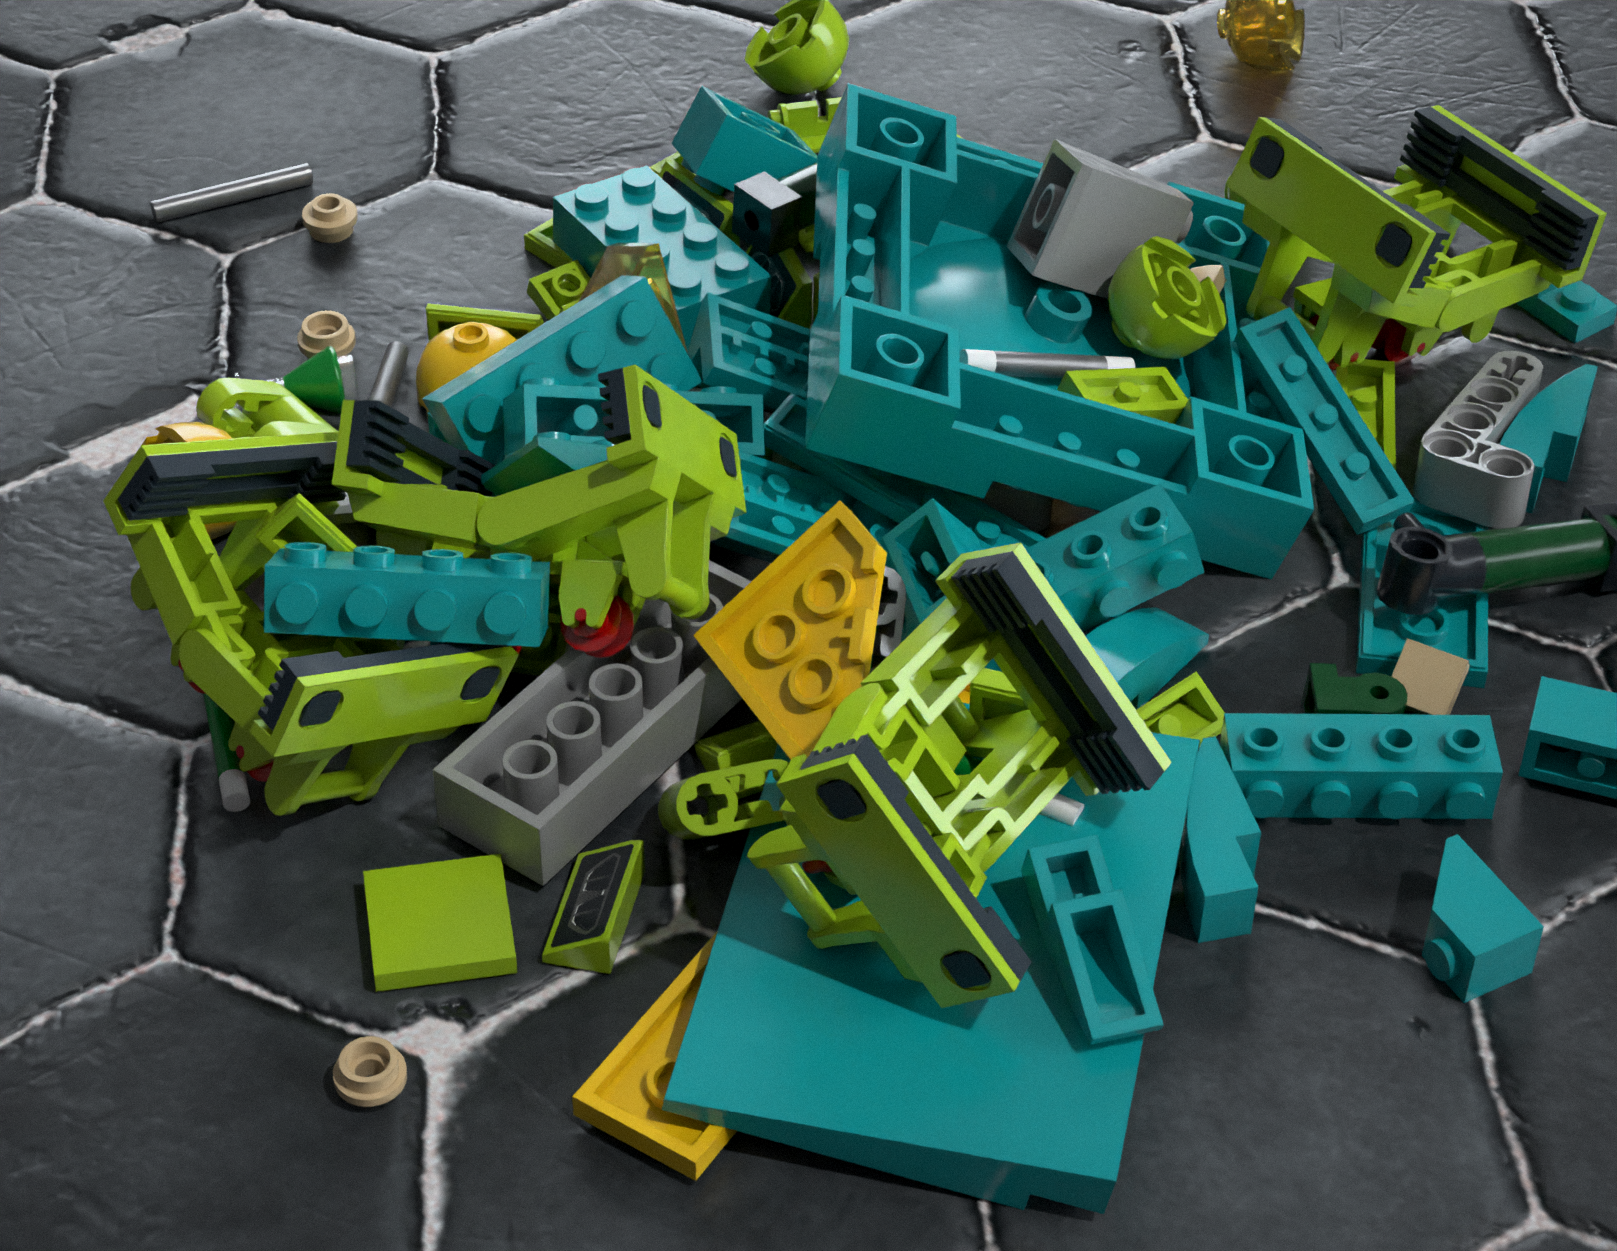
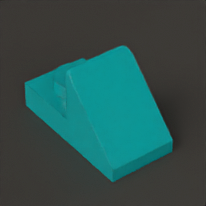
M1577 281L1559 289L1550 284L1548 289L1516 302V304L1574 344L1613 325L1617 313V305L1582 281Z

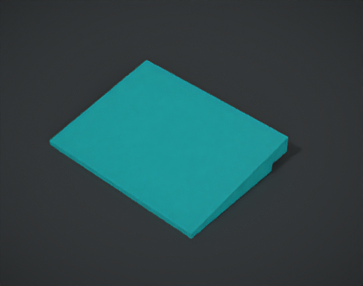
M963 703L969 711L970 704ZM1151 732L1172 763L1150 790L1144 791L1141 788L1139 791L1133 792L1130 789L1129 792H1122L1120 790L1118 793H1112L1109 791L1108 794H1102L1099 791L1096 795L1085 796L1073 777L1058 792L1059 794L1084 804V809L1074 825L1070 826L1038 814L995 863L984 872L987 879L976 898L983 909L992 906L1031 960L1028 969L1015 992L946 1008L939 1006L922 982L905 979L877 941L838 945L824 949L816 948L807 937V932L810 928L768 871L765 868L757 869L747 856L750 847L759 838L773 830L788 826L787 823L783 820L751 827L668 1084L662 1110L1021 1210H1025L1029 1195L1032 1194L1104 1214L1117 1181L1144 1034L1090 1045L1064 993L1046 948L1030 902L1021 868L1028 848L1097 834L1114 890L1122 889L1153 988L1200 740ZM777 744L773 759H782L790 763L791 759L780 745ZM974 757V758L979 759V760H981V761H983V760L985 759V758H983V757ZM769 771L760 800H769L772 811L780 810L779 799L784 795L776 786L777 781H775L772 771ZM797 862V863L800 865V867L803 869V867H802V863H803V862ZM823 872L815 874L806 873L832 910L861 901L858 895H850L846 889L830 883Z

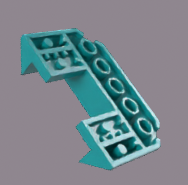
M706 293L700 306L687 352L703 381L697 387L704 389L726 386L736 388L739 394L763 395V410L772 413L777 410L790 393L807 401L810 329ZM739 451L747 513L732 518L728 535L710 541V544L772 563L839 500L853 512L878 543L883 536L900 523L802 467L801 471Z

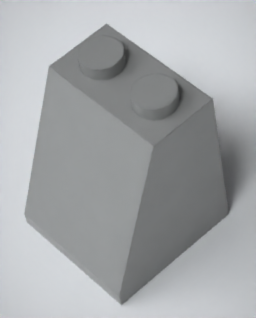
M1054 139L1006 247L1033 276L1108 299V287L1117 266L1137 246L1144 244L1155 236L1169 239L1177 244L1184 240L1192 224L1193 213L1191 208L1194 202L1176 188Z

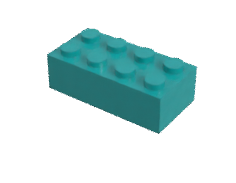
M648 166L629 169L623 174L593 184H585L575 190L553 197V242L572 261L578 260L598 289H601L622 275L646 277L686 352H688L700 306L706 293L770 314L772 276Z
M622 275L425 396L422 400L448 444L459 450H469L490 463L497 465L505 457L503 399L523 385L525 380L552 378L560 380L561 385L583 386L585 383L598 381L599 373L637 365L663 384L679 386V391H689L703 381L646 277ZM491 491V492H492V497L499 496V495H497L496 493H494L493 491Z

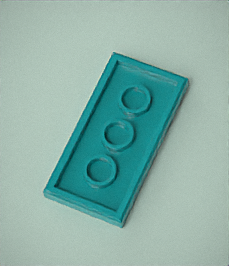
M1413 497L1415 503L1409 513L1414 514L1426 529H1430L1442 536L1488 530L1486 526L1421 504ZM1395 519L1363 532L1356 673L1376 672L1392 676L1408 638L1469 660L1470 668L1462 686L1485 688L1488 674V593L1439 599L1438 606L1432 612L1423 615H1410L1393 610L1379 600L1376 589L1390 537L1394 532L1393 523Z

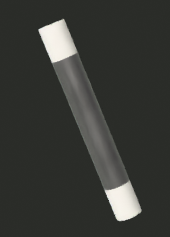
M963 349L960 352L961 363L1006 376L1063 378L1066 371L1135 368V362L1131 357Z

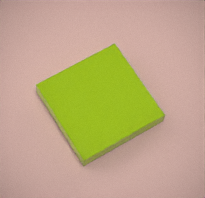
M501 854L363 871L376 992L518 973Z

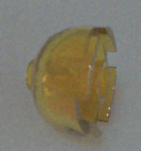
M1226 0L1225 8L1219 9L1217 15L1219 36L1221 39H1227L1231 52L1243 64L1259 70L1281 71L1295 68L1289 58L1300 61L1304 45L1305 16L1304 9L1295 10L1293 0Z

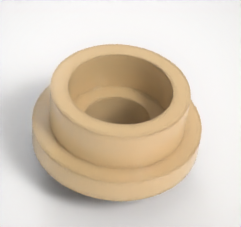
M331 193L316 197L302 210L304 226L310 231V235L315 240L324 243H335L348 238L352 234L353 226L358 219L357 208L352 201Z
M319 311L307 316L303 320L302 329L297 336L299 350L308 358L313 357L327 346H332L339 360L351 352L356 343L353 327L348 324L344 315L335 311Z
M375 1036L355 1039L343 1048L334 1065L333 1080L335 1089L342 1099L356 1106L373 1107L385 1104L398 1096L406 1084L407 1067L405 1059L386 1039Z

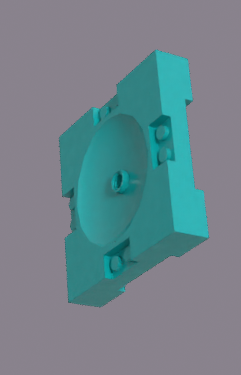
M847 83L817 155L813 258L820 260L818 314L810 330L805 449L983 499L992 482L995 481L1006 484L1016 490L1031 491L1063 500L1073 506L1095 509L1099 513L1161 483L1192 529L1201 560L1272 579L1313 513L1314 503L1303 429L1287 425L1234 341L1240 327L1256 321L1246 312V305L1254 289L1270 243L1242 223L1245 204L1170 181L1167 185L1180 190L1194 202L1191 208L1193 220L1189 232L1184 240L1177 244L1196 260L1188 268L1223 265L1226 282L1219 295L1225 308L1226 325L1223 330L1217 333L1218 335L1213 341L1187 356L1170 360L1155 358L1143 354L1136 348L1124 345L1117 338L1112 328L1113 319L1110 314L1108 299L1033 276L1006 247L1043 163L957 137L956 116ZM963 349L1131 357L1135 362V368L1166 367L1187 397L1188 402L1176 424H1172L1058 391L1057 388L1062 378L1006 376L961 363L960 352Z

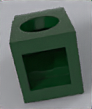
M1310 663L1301 700L1302 714H1404L1408 693L1402 683L1387 674L1375 672L1365 673L1357 678L1339 677L1336 664Z

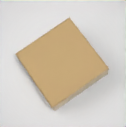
M1407 638L1391 677L1402 683L1408 693L1405 710L1418 715H1450L1470 665L1469 660Z

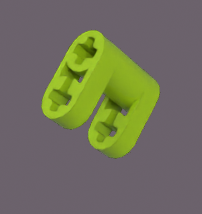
M229 377L220 378L210 383L203 390L196 406L197 417L202 423L224 430L232 438L337 431L282 384L273 381ZM236 403L243 408L242 412L237 408H233Z
M767 759L700 773L670 785L663 792L658 804V816L662 826L674 837L682 840H695L783 821L784 815L780 810L772 811L769 800H760L738 806L736 793L759 786L764 787L769 771H772L775 781L778 782L789 762L782 759ZM785 796L779 799L780 808L786 799ZM705 799L708 812L701 815H689L687 802Z

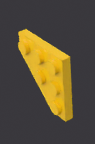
M840 500L693 635L790 759L805 754L808 758L839 704L852 692L862 687L860 683L870 674L887 552L853 512Z

